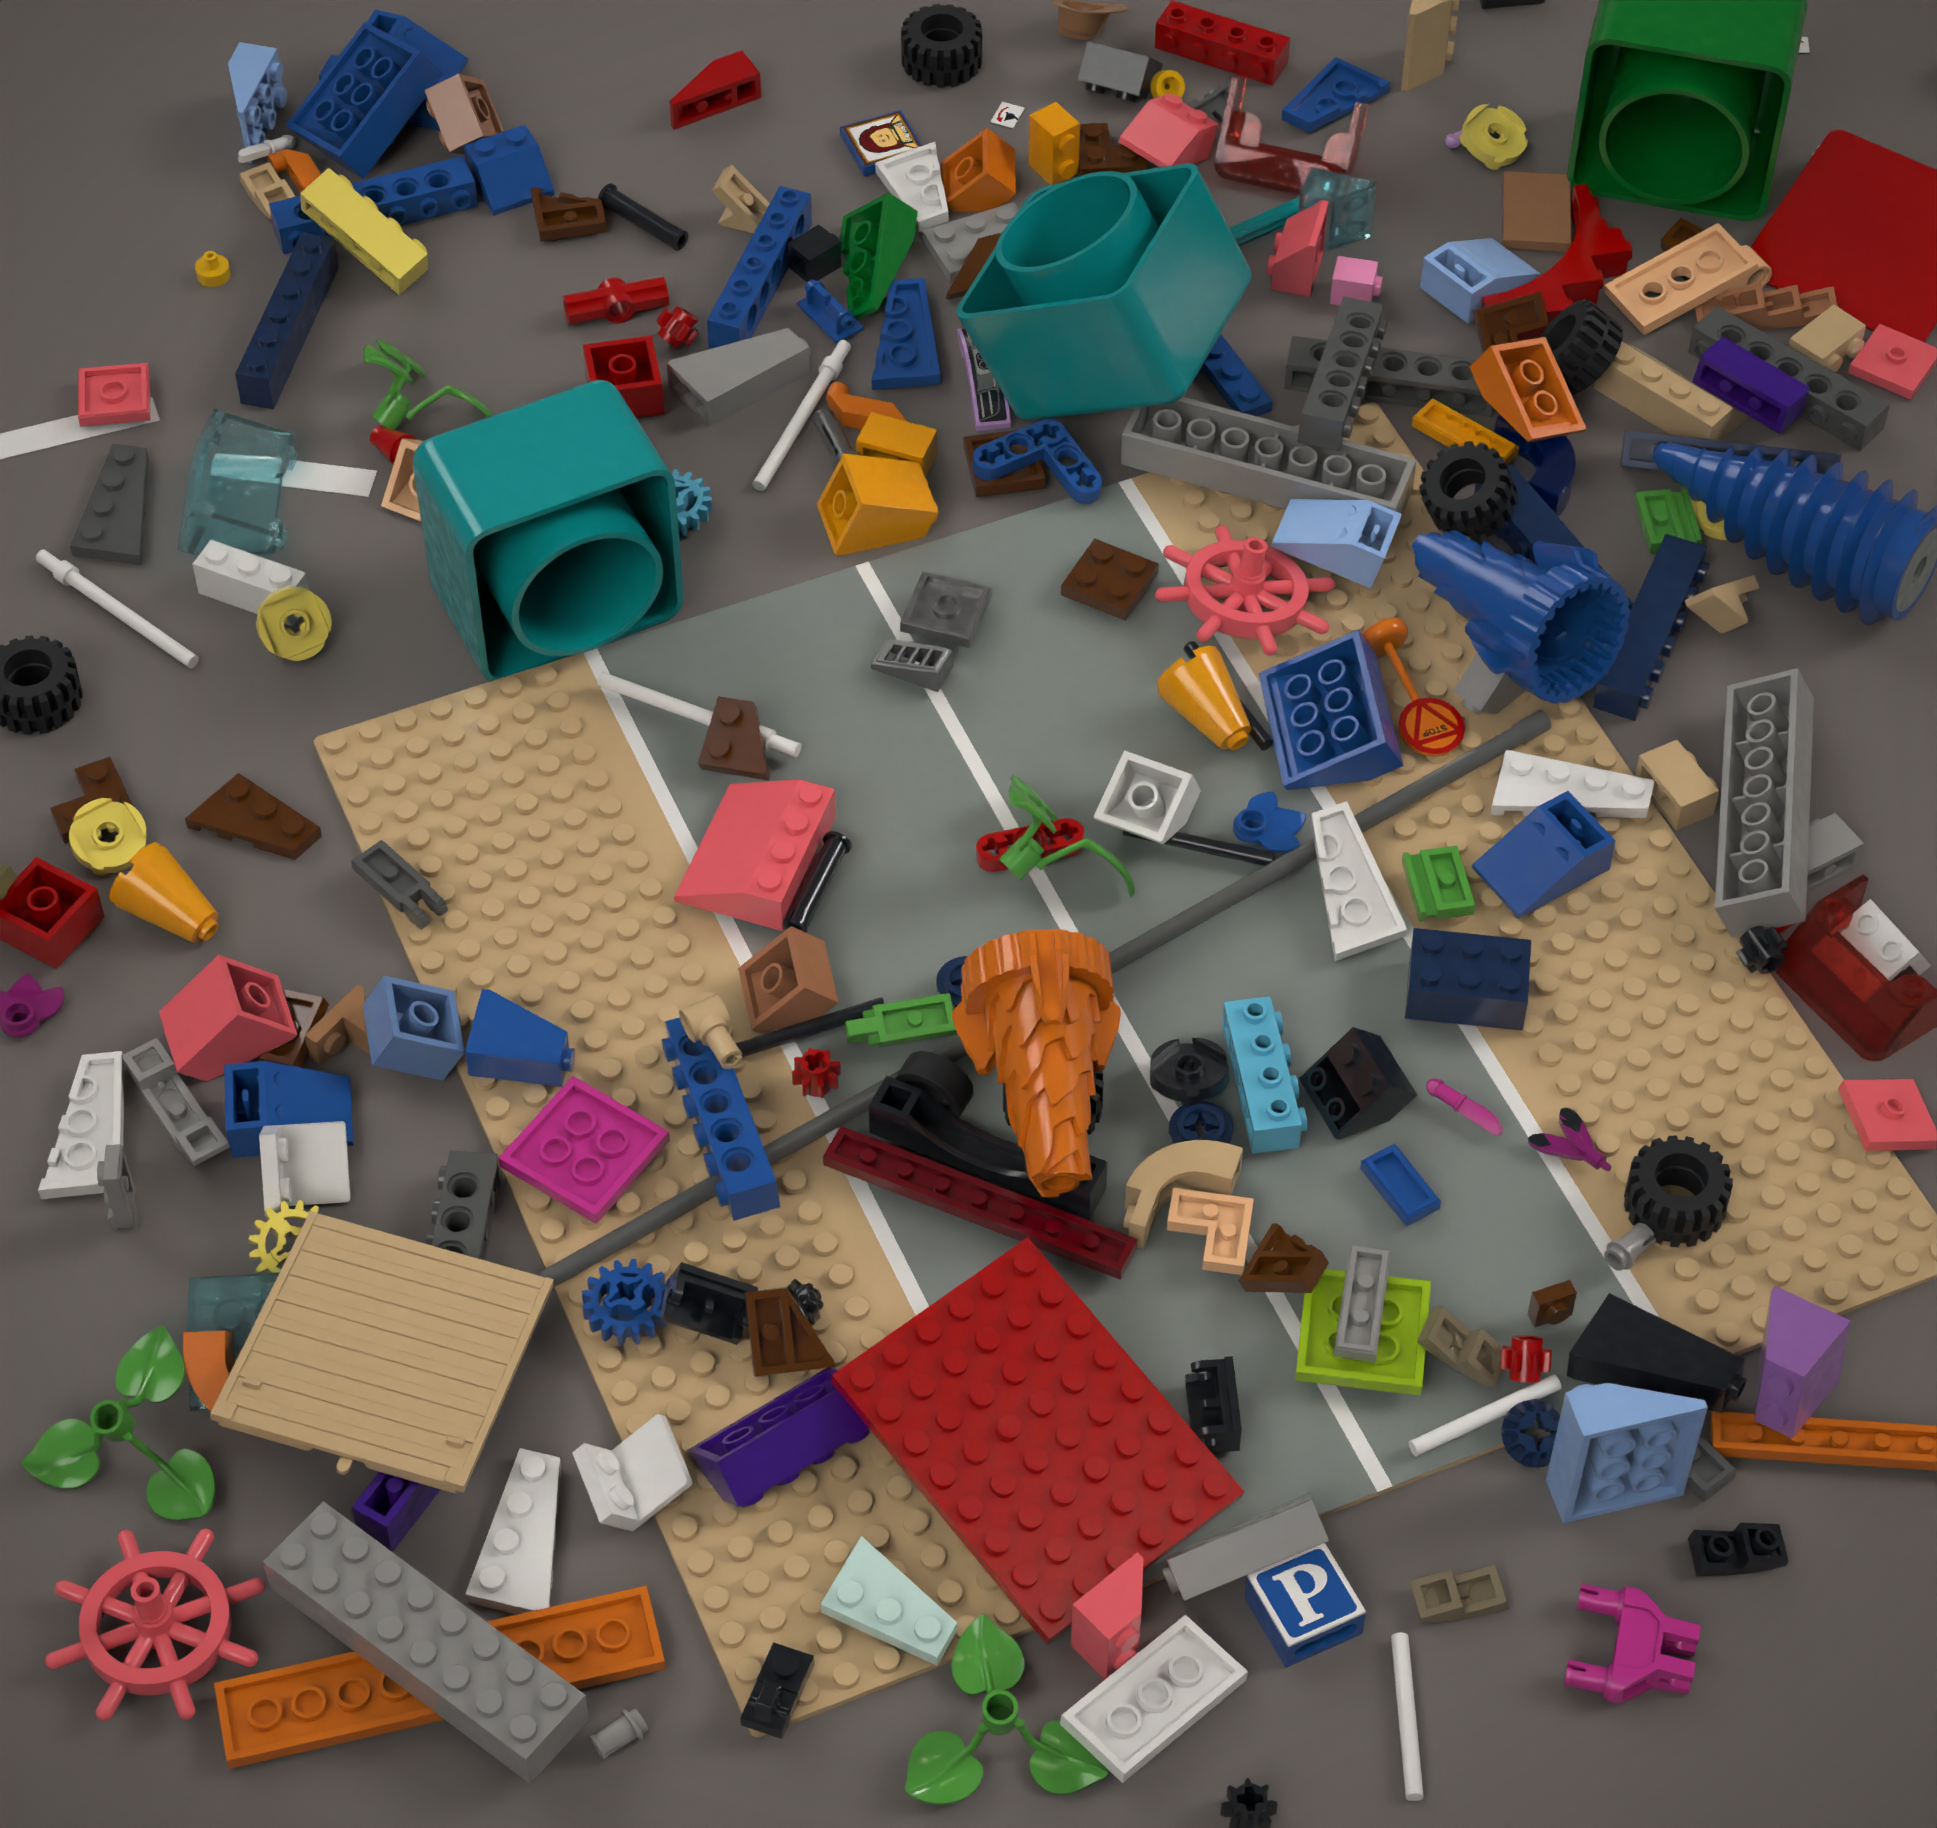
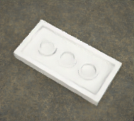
M1184 1615L1061 1715L1060 1725L1116 1778L1124 1783L1242 1685L1247 1679L1248 1671L1189 1617Z

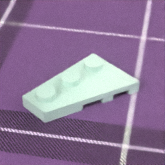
M862 1536L859 1538L821 1603V1613L938 1666L957 1632V1622Z

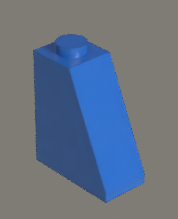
M482 989L465 1050L468 1075L562 1087L566 1072H572L575 1061V1049L569 1048L567 1031L491 990Z

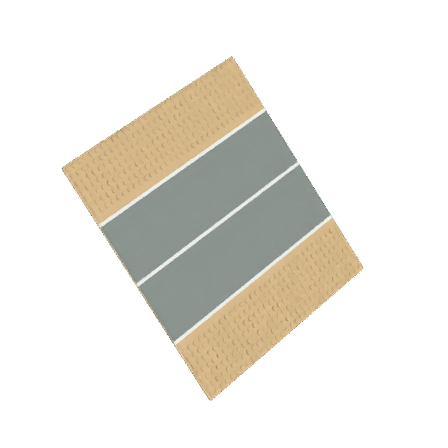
M1370 402L1360 405L1358 416L1354 418L1350 439L1343 438V440L1415 459L1377 403ZM1416 461L1413 490L1371 589L1297 557L1287 555L1302 569L1306 578L1331 577L1335 580L1336 585L1332 591L1309 593L1305 606V611L1328 622V632L1318 634L1297 623L1290 630L1274 636L1278 649L1272 656H1268L1263 652L1258 639L1234 637L1219 631L1207 642H1200L1196 637V632L1204 623L1194 615L1186 601L1159 602L1155 598V592L1161 587L1183 586L1187 568L1164 557L1163 550L1166 546L1173 545L1194 556L1202 548L1217 543L1215 529L1219 525H1225L1229 529L1233 540L1245 541L1248 538L1256 537L1264 540L1270 547L1286 509L1149 472L1102 487L1098 500L1090 504L1078 503L1070 497L616 641L585 653L572 655L329 732L314 739L316 752L361 853L380 840H383L430 882V887L443 898L447 905L448 911L442 916H438L427 907L423 899L417 901L416 904L425 912L429 920V925L421 930L409 921L404 911L401 913L380 894L418 983L455 992L464 1049L466 1050L482 989L491 990L567 1031L569 1048L575 1049V1061L572 1072H566L563 1086L574 1076L669 1131L670 1141L597 1224L500 1167L544 1268L553 1265L709 1177L703 1154L708 1153L706 1146L698 1147L693 1131V1124H697L696 1118L688 1119L682 1096L687 1095L685 1089H677L672 1073V1067L676 1066L675 1061L667 1062L661 1039L668 1038L665 1021L679 1018V1010L717 994L728 1011L731 1021L729 1034L735 1043L775 1031L755 1032L751 1030L738 968L786 930L784 928L783 931H779L674 901L677 889L729 784L767 782V780L702 770L698 765V761L709 726L597 685V679L601 672L713 712L718 696L752 701L757 707L760 721L759 726L762 725L776 731V735L801 743V750L796 758L773 749L770 751L764 750L766 764L770 771L769 781L800 779L835 789L836 819L830 831L845 835L851 841L852 848L849 853L844 854L807 931L808 934L825 941L839 1003L823 1015L879 997L883 998L884 1003L940 995L937 992L936 978L939 970L945 963L957 957L971 955L973 950L983 946L992 939H998L1001 936L1015 934L1020 931L1061 929L1068 930L1069 932H1079L1087 937L1095 938L1110 953L1263 867L1262 865L1124 836L1123 830L1096 821L1093 818L1124 750L1194 776L1201 792L1186 825L1178 832L1265 851L1268 850L1259 843H1245L1239 840L1233 832L1234 819L1242 810L1247 808L1248 802L1252 797L1265 792H1274L1279 808L1305 813L1306 821L1302 829L1295 835L1301 846L1314 838L1311 826V813L1347 801L1353 815H1356L1510 729L1513 724L1538 710H1543L1549 716L1552 725L1551 729L1525 744L1512 748L1511 751L1631 776L1634 775L1580 697L1573 698L1569 702H1558L1556 704L1548 701L1545 702L1526 690L1497 714L1481 712L1480 715H1477L1461 704L1463 698L1453 690L1478 653L1465 632L1468 620L1456 612L1448 601L1434 593L1436 587L1418 577L1420 571L1415 565V553L1412 548L1413 542L1420 534L1427 535L1431 532L1443 534L1442 529L1438 530L1421 499L1419 485L1423 484L1420 478L1424 470L1418 461ZM1094 538L1159 563L1157 576L1126 621L1061 595L1062 583ZM1228 566L1220 568L1231 574ZM922 571L992 587V597L970 648L900 632V621ZM1269 575V576L1265 579V581H1271V580H1277V579H1275L1274 577H1272V576ZM1205 577L1201 578L1203 585L1217 584ZM1289 594L1275 595L1287 602L1291 599ZM1219 598L1215 600L1223 604L1227 598ZM1260 605L1263 613L1272 611ZM1389 618H1401L1408 627V637L1396 652L1420 698H1436L1454 706L1462 716L1465 731L1463 740L1457 749L1444 756L1431 757L1419 754L1409 748L1401 738L1398 723L1401 712L1412 701L1388 655L1377 657L1404 766L1369 781L1286 790L1283 786L1274 742L1269 749L1261 750L1248 734L1249 740L1241 748L1235 751L1230 749L1221 750L1159 696L1156 691L1159 688L1156 684L1165 670L1181 657H1183L1185 662L1191 660L1183 650L1188 642L1195 641L1199 647L1216 646L1222 655L1238 697L1273 740L1258 673L1355 630H1359L1362 634L1377 622ZM886 639L940 646L953 650V668L939 691L935 692L871 669V663ZM890 652L886 660H893L896 654ZM903 657L900 662H906L908 658ZM1504 753L1362 833L1408 929L1407 936L1335 961L1318 860L1315 859L1112 973L1113 1001L1120 1007L1121 1017L1114 1045L1107 1060L1106 1069L1103 1070L1102 1116L1100 1122L1095 1123V1130L1090 1135L1087 1134L1089 1154L1108 1162L1106 1190L1088 1221L1127 1236L1129 1235V1229L1123 1227L1127 1211L1124 1208L1126 1184L1142 1161L1154 1152L1173 1144L1172 1138L1168 1134L1169 1121L1172 1114L1182 1106L1180 1101L1168 1099L1151 1088V1055L1160 1045L1170 1040L1179 1039V1044L1192 1043V1037L1210 1040L1222 1047L1227 1055L1229 1082L1219 1094L1204 1101L1220 1106L1229 1114L1233 1123V1135L1230 1144L1243 1148L1241 1172L1232 1196L1254 1198L1244 1270L1272 1223L1281 1225L1285 1233L1291 1237L1295 1234L1303 1239L1306 1245H1313L1321 1250L1329 1262L1326 1269L1346 1271L1350 1244L1391 1250L1388 1276L1431 1281L1429 1313L1431 1309L1443 1306L1467 1329L1473 1331L1482 1328L1501 1346H1511V1337L1516 1335L1543 1338V1348L1552 1349L1550 1372H1541V1380L1555 1374L1560 1380L1561 1390L1538 1401L1553 1404L1554 1409L1560 1415L1565 1392L1571 1391L1573 1388L1583 1384L1597 1385L1575 1380L1567 1376L1569 1352L1609 1293L1738 1356L1761 1347L1771 1290L1775 1286L1841 1316L1937 1278L1936 1212L1893 1150L1865 1151L1838 1090L1844 1079L1771 973L1761 974L1758 969L1750 973L1747 967L1743 965L1736 954L1738 950L1743 948L1739 942L1741 936L1731 937L1715 910V892L1651 800L1647 818L1597 817L1595 812H1589L1616 840L1610 870L1518 919L1472 868V864L1526 817L1522 815V811H1504V815H1490ZM1012 775L1027 783L1050 806L1058 819L1070 818L1078 821L1084 828V839L1094 840L1111 852L1124 865L1135 887V893L1131 898L1125 880L1117 869L1105 858L1086 848H1083L1075 856L1057 859L1047 864L1042 870L1035 865L1022 880H1019L1009 869L988 872L978 866L976 862V844L982 836L1029 826L1033 822L1031 812L1010 805L1008 790L1011 785L1010 777ZM1062 835L1066 838V841L1072 840L1069 839L1068 835ZM1047 838V845H1052L1050 844V838ZM1458 846L1475 902L1474 915L1436 920L1435 916L1426 917L1425 921L1419 922L1402 865L1403 852L1415 855L1419 854L1420 850ZM988 850L992 853V856L999 855L994 850ZM1275 853L1274 860L1287 853ZM1420 928L1531 940L1528 1005L1523 1031L1406 1019L1405 1008L1409 956L1413 929ZM1270 996L1274 1012L1280 1011L1282 1015L1283 1034L1280 1037L1282 1043L1289 1044L1291 1066L1288 1067L1289 1074L1296 1075L1298 1080L1299 1098L1296 1099L1298 1108L1304 1107L1307 1131L1301 1132L1299 1148L1252 1154L1222 1029L1223 1004L1227 1001ZM845 1025L743 1057L742 1061L734 1067V1071L762 1145L765 1146L885 1079L886 1075L890 1076L899 1071L911 1053L918 1051L933 1052L958 1038V1033L953 1036L898 1045L869 1047L868 1041L847 1044ZM1352 1027L1381 1036L1417 1093V1096L1390 1121L1339 1140L1334 1138L1299 1078ZM808 1048L823 1051L828 1049L830 1050L831 1062L840 1061L839 1088H831L824 1095V1098L810 1095L804 1097L802 1094V1084H792L794 1058H802L804 1053L808 1051ZM465 1053L455 1065L493 1153L498 1154V1158L562 1088L559 1086L469 1076ZM968 1055L954 1062L968 1075L973 1084L974 1093L959 1118L995 1137L1018 1144L1012 1127L1008 1126L1005 1120V1112H1003V1083L998 1084L996 1065L990 1074L979 1075L976 1072L974 1062ZM1433 1078L1441 1079L1444 1081V1084L1461 1095L1465 1094L1468 1097L1467 1099H1471L1489 1109L1498 1117L1503 1127L1502 1135H1493L1460 1112H1455L1451 1106L1437 1097H1432L1426 1089L1427 1082ZM1562 1108H1569L1576 1112L1583 1120L1592 1139L1593 1148L1606 1156V1162L1612 1168L1610 1171H1605L1602 1168L1597 1170L1584 1160L1577 1161L1544 1154L1531 1147L1528 1143V1138L1533 1134L1539 1133L1566 1138L1559 1124V1114ZM869 1111L842 1125L845 1128L1073 1214L869 1133ZM1198 1121L1195 1131L1200 1139H1204L1206 1131L1204 1126H1202V1122ZM840 1127L771 1165L777 1182L780 1208L733 1221L728 1205L720 1207L716 1196L553 1288L621 1442L655 1415L660 1414L667 1418L692 1479V1485L657 1512L654 1517L741 1715L773 1642L814 1656V1667L788 1726L951 1663L956 1645L963 1632L981 1614H985L996 1626L1012 1638L1034 1629L871 1430L866 1438L855 1443H845L835 1449V1455L829 1460L815 1465L811 1463L799 1471L800 1475L794 1481L782 1486L774 1485L764 1491V1497L751 1506L737 1507L722 1500L691 1459L687 1450L826 1368L754 1376L748 1327L743 1326L742 1338L737 1345L668 1322L666 1327L655 1325L656 1337L654 1338L649 1337L646 1333L640 1335L641 1342L637 1345L632 1337H626L623 1346L618 1345L617 1336L614 1335L605 1342L602 1340L601 1329L592 1333L589 1320H584L582 1291L589 1290L587 1281L589 1277L600 1279L599 1268L601 1266L611 1271L614 1270L615 1260H619L622 1267H628L631 1259H636L637 1268L640 1269L647 1263L652 1264L653 1275L663 1272L665 1284L681 1262L756 1286L758 1290L787 1287L794 1279H797L801 1284L811 1283L814 1288L819 1290L822 1295L821 1301L824 1303L823 1308L819 1310L820 1319L812 1327L828 1353L834 1359L835 1367L830 1368L840 1370L1021 1242L824 1166L823 1155ZM1677 1135L1678 1140H1685L1686 1136L1694 1138V1143L1700 1145L1702 1142L1709 1144V1151L1712 1153L1718 1151L1723 1156L1722 1164L1729 1165L1731 1170L1730 1178H1733V1187L1727 1211L1718 1232H1712L1711 1238L1705 1242L1698 1239L1697 1244L1691 1247H1687L1686 1243H1680L1679 1248L1670 1247V1242L1662 1241L1661 1245L1655 1243L1634 1259V1266L1630 1269L1617 1271L1610 1267L1604 1257L1607 1244L1612 1240H1620L1635 1226H1632L1628 1219L1630 1212H1625L1624 1193L1634 1156H1638L1639 1149L1644 1145L1650 1147L1652 1140L1661 1138L1664 1142L1667 1141L1668 1136ZM1394 1143L1441 1201L1439 1210L1408 1226H1405L1360 1169L1361 1160ZM1667 1185L1661 1187L1673 1196H1695L1692 1192L1680 1186ZM1171 1200L1158 1211L1144 1250L1136 1249L1121 1280L1038 1248L1189 1427L1185 1375L1193 1374L1190 1364L1200 1360L1224 1359V1357L1233 1356L1242 1426L1240 1451L1214 1452L1212 1454L1245 1492L1239 1500L1143 1572L1142 1588L1166 1579L1162 1569L1169 1567L1168 1555L1307 1493L1311 1496L1319 1518H1323L1504 1447L1501 1428L1505 1416L1417 1457L1412 1454L1408 1442L1533 1384L1510 1380V1369H1503L1496 1386L1490 1388L1454 1370L1426 1349L1421 1396L1295 1381L1304 1293L1245 1292L1238 1281L1241 1275L1202 1270L1207 1236L1167 1230ZM1570 1280L1577 1292L1572 1315L1558 1324L1551 1325L1547 1323L1534 1327L1527 1315L1532 1292ZM655 1298L651 1300L652 1306L654 1304ZM1534 1420L1533 1427L1520 1431V1433L1533 1436L1545 1430L1539 1429L1538 1422ZM861 1536L957 1622V1632L938 1666L821 1613L823 1599ZM748 1728L749 1733L754 1737L766 1735L765 1733Z

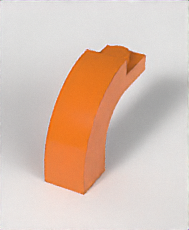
M228 1331L183 1332V1359L189 1382L202 1403L212 1411L234 1366V1333Z

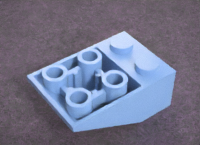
M239 42L228 62L241 136L244 148L265 141L269 129H273L275 126L276 116L280 108H284L286 105L287 90L283 88V65L279 63L277 48Z
M1493 238L1447 242L1423 258L1420 288L1469 324L1475 320L1472 310L1481 308L1483 296L1509 291L1529 283L1539 277L1540 273Z
M1290 499L1270 547L1371 589L1402 514L1370 500Z

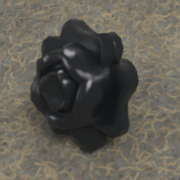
M797 1279L792 1280L787 1288L804 1316L813 1326L820 1319L819 1310L824 1306V1303L821 1301L822 1295L818 1289L813 1287V1284H801Z

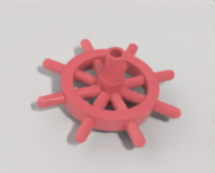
M1219 525L1215 529L1218 542L1202 548L1194 556L1173 545H1168L1164 548L1163 555L1165 558L1187 569L1183 586L1158 588L1155 592V598L1159 602L1186 601L1194 615L1204 623L1196 632V637L1200 642H1207L1219 631L1234 637L1258 639L1263 652L1268 656H1272L1278 649L1274 636L1290 630L1297 623L1318 634L1328 632V622L1305 611V606L1309 593L1332 591L1336 585L1335 580L1331 577L1306 578L1302 569L1287 556L1288 554L1269 547L1264 540L1256 537L1248 538L1245 541L1233 540L1229 529L1225 525ZM1228 566L1231 574L1220 568ZM1269 575L1272 576V577H1274L1275 579H1277V580L1265 581V579H1266ZM1205 577L1217 584L1203 585L1201 578ZM1289 594L1291 599L1287 602L1275 595ZM1219 598H1227L1223 604L1215 600ZM1260 605L1272 611L1263 613Z
M204 1528L198 1532L186 1554L171 1551H154L141 1554L134 1533L128 1529L122 1530L117 1536V1541L124 1560L111 1567L99 1577L91 1589L67 1580H60L56 1583L54 1591L57 1596L82 1605L79 1616V1636L81 1642L49 1653L45 1658V1665L49 1669L55 1670L87 1658L99 1677L110 1684L96 1709V1716L99 1720L107 1721L112 1718L126 1692L145 1696L171 1693L179 1717L183 1720H189L193 1718L196 1710L188 1686L205 1676L221 1657L246 1667H253L257 1664L258 1654L254 1650L229 1641L232 1627L230 1605L262 1594L265 1590V1582L261 1578H253L224 1588L213 1570L201 1562L214 1540V1534L210 1529ZM172 1578L163 1594H161L159 1583L155 1579ZM188 1584L195 1586L205 1595L176 1606ZM131 1587V1596L135 1604L131 1605L116 1598ZM211 1613L207 1632L182 1624ZM105 1614L130 1623L100 1634L101 1623ZM176 1640L195 1647V1649L178 1661L172 1642ZM135 1641L123 1663L114 1659L107 1652V1650ZM155 1649L161 1667L141 1668L150 1650Z

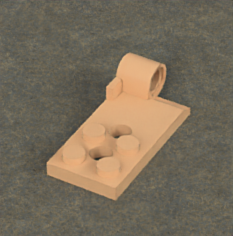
M1717 223L1605 284V294L1643 335H1646L1724 291L1761 283L1763 288L1771 278L1772 269L1750 246H1740ZM1677 276H1687L1690 278L1685 282L1673 280ZM1650 291L1653 293H1661L1660 296L1655 298L1645 296V294Z

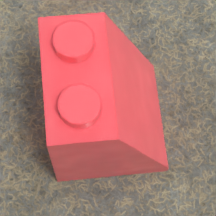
M219 954L159 1011L176 1071L185 1076H191L206 1082L224 1074V1065L247 1063L293 1040L297 1036L278 975Z

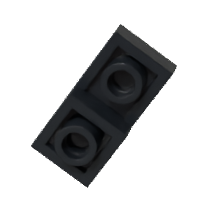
M1739 1523L1734 1531L1693 1530L1688 1537L1696 1576H1728L1755 1573L1784 1567L1789 1562L1779 1524Z

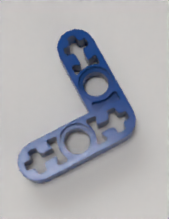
M1054 419L1041 420L981 445L973 453V473L983 480L1000 478L1043 459L1070 497L1076 502L1090 504L1098 500L1101 494L1102 478L1064 425ZM1013 445H1022L1028 449V452L1025 454H1015L1009 448ZM1067 456L1075 459L1077 463L1072 466H1064L1058 462V459Z

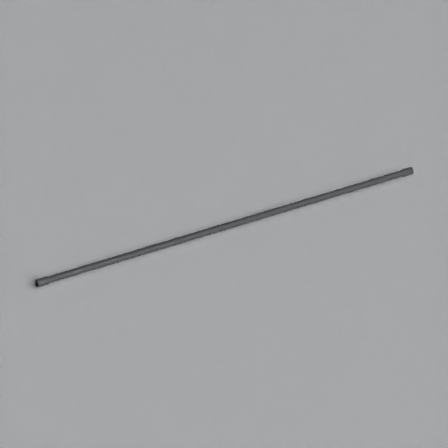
M1543 710L1536 711L1513 724L1510 729L1354 815L1361 832L1367 831L1504 754L1506 750H1511L1520 744H1525L1550 730L1552 725L1549 716ZM1314 838L1110 952L1112 973L1317 859ZM960 1037L933 1051L938 1055L948 1058L953 1063L968 1055ZM899 1071L890 1075V1077L895 1078ZM884 1079L763 1146L770 1166L869 1111V1104ZM717 1176L704 1179L535 1275L554 1279L553 1288L716 1197L714 1183L719 1182Z

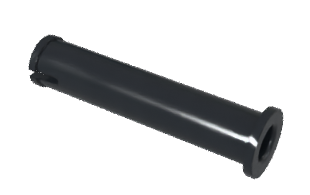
M612 183L607 184L600 191L598 199L602 201L603 209L608 208L666 243L675 251L681 250L686 245L689 237L688 232L678 228L617 190L616 185Z
M829 831L824 834L822 838L824 845L788 917L783 923L785 929L792 926L807 933L808 927L844 854L849 853L852 848L851 841L845 835L835 831Z

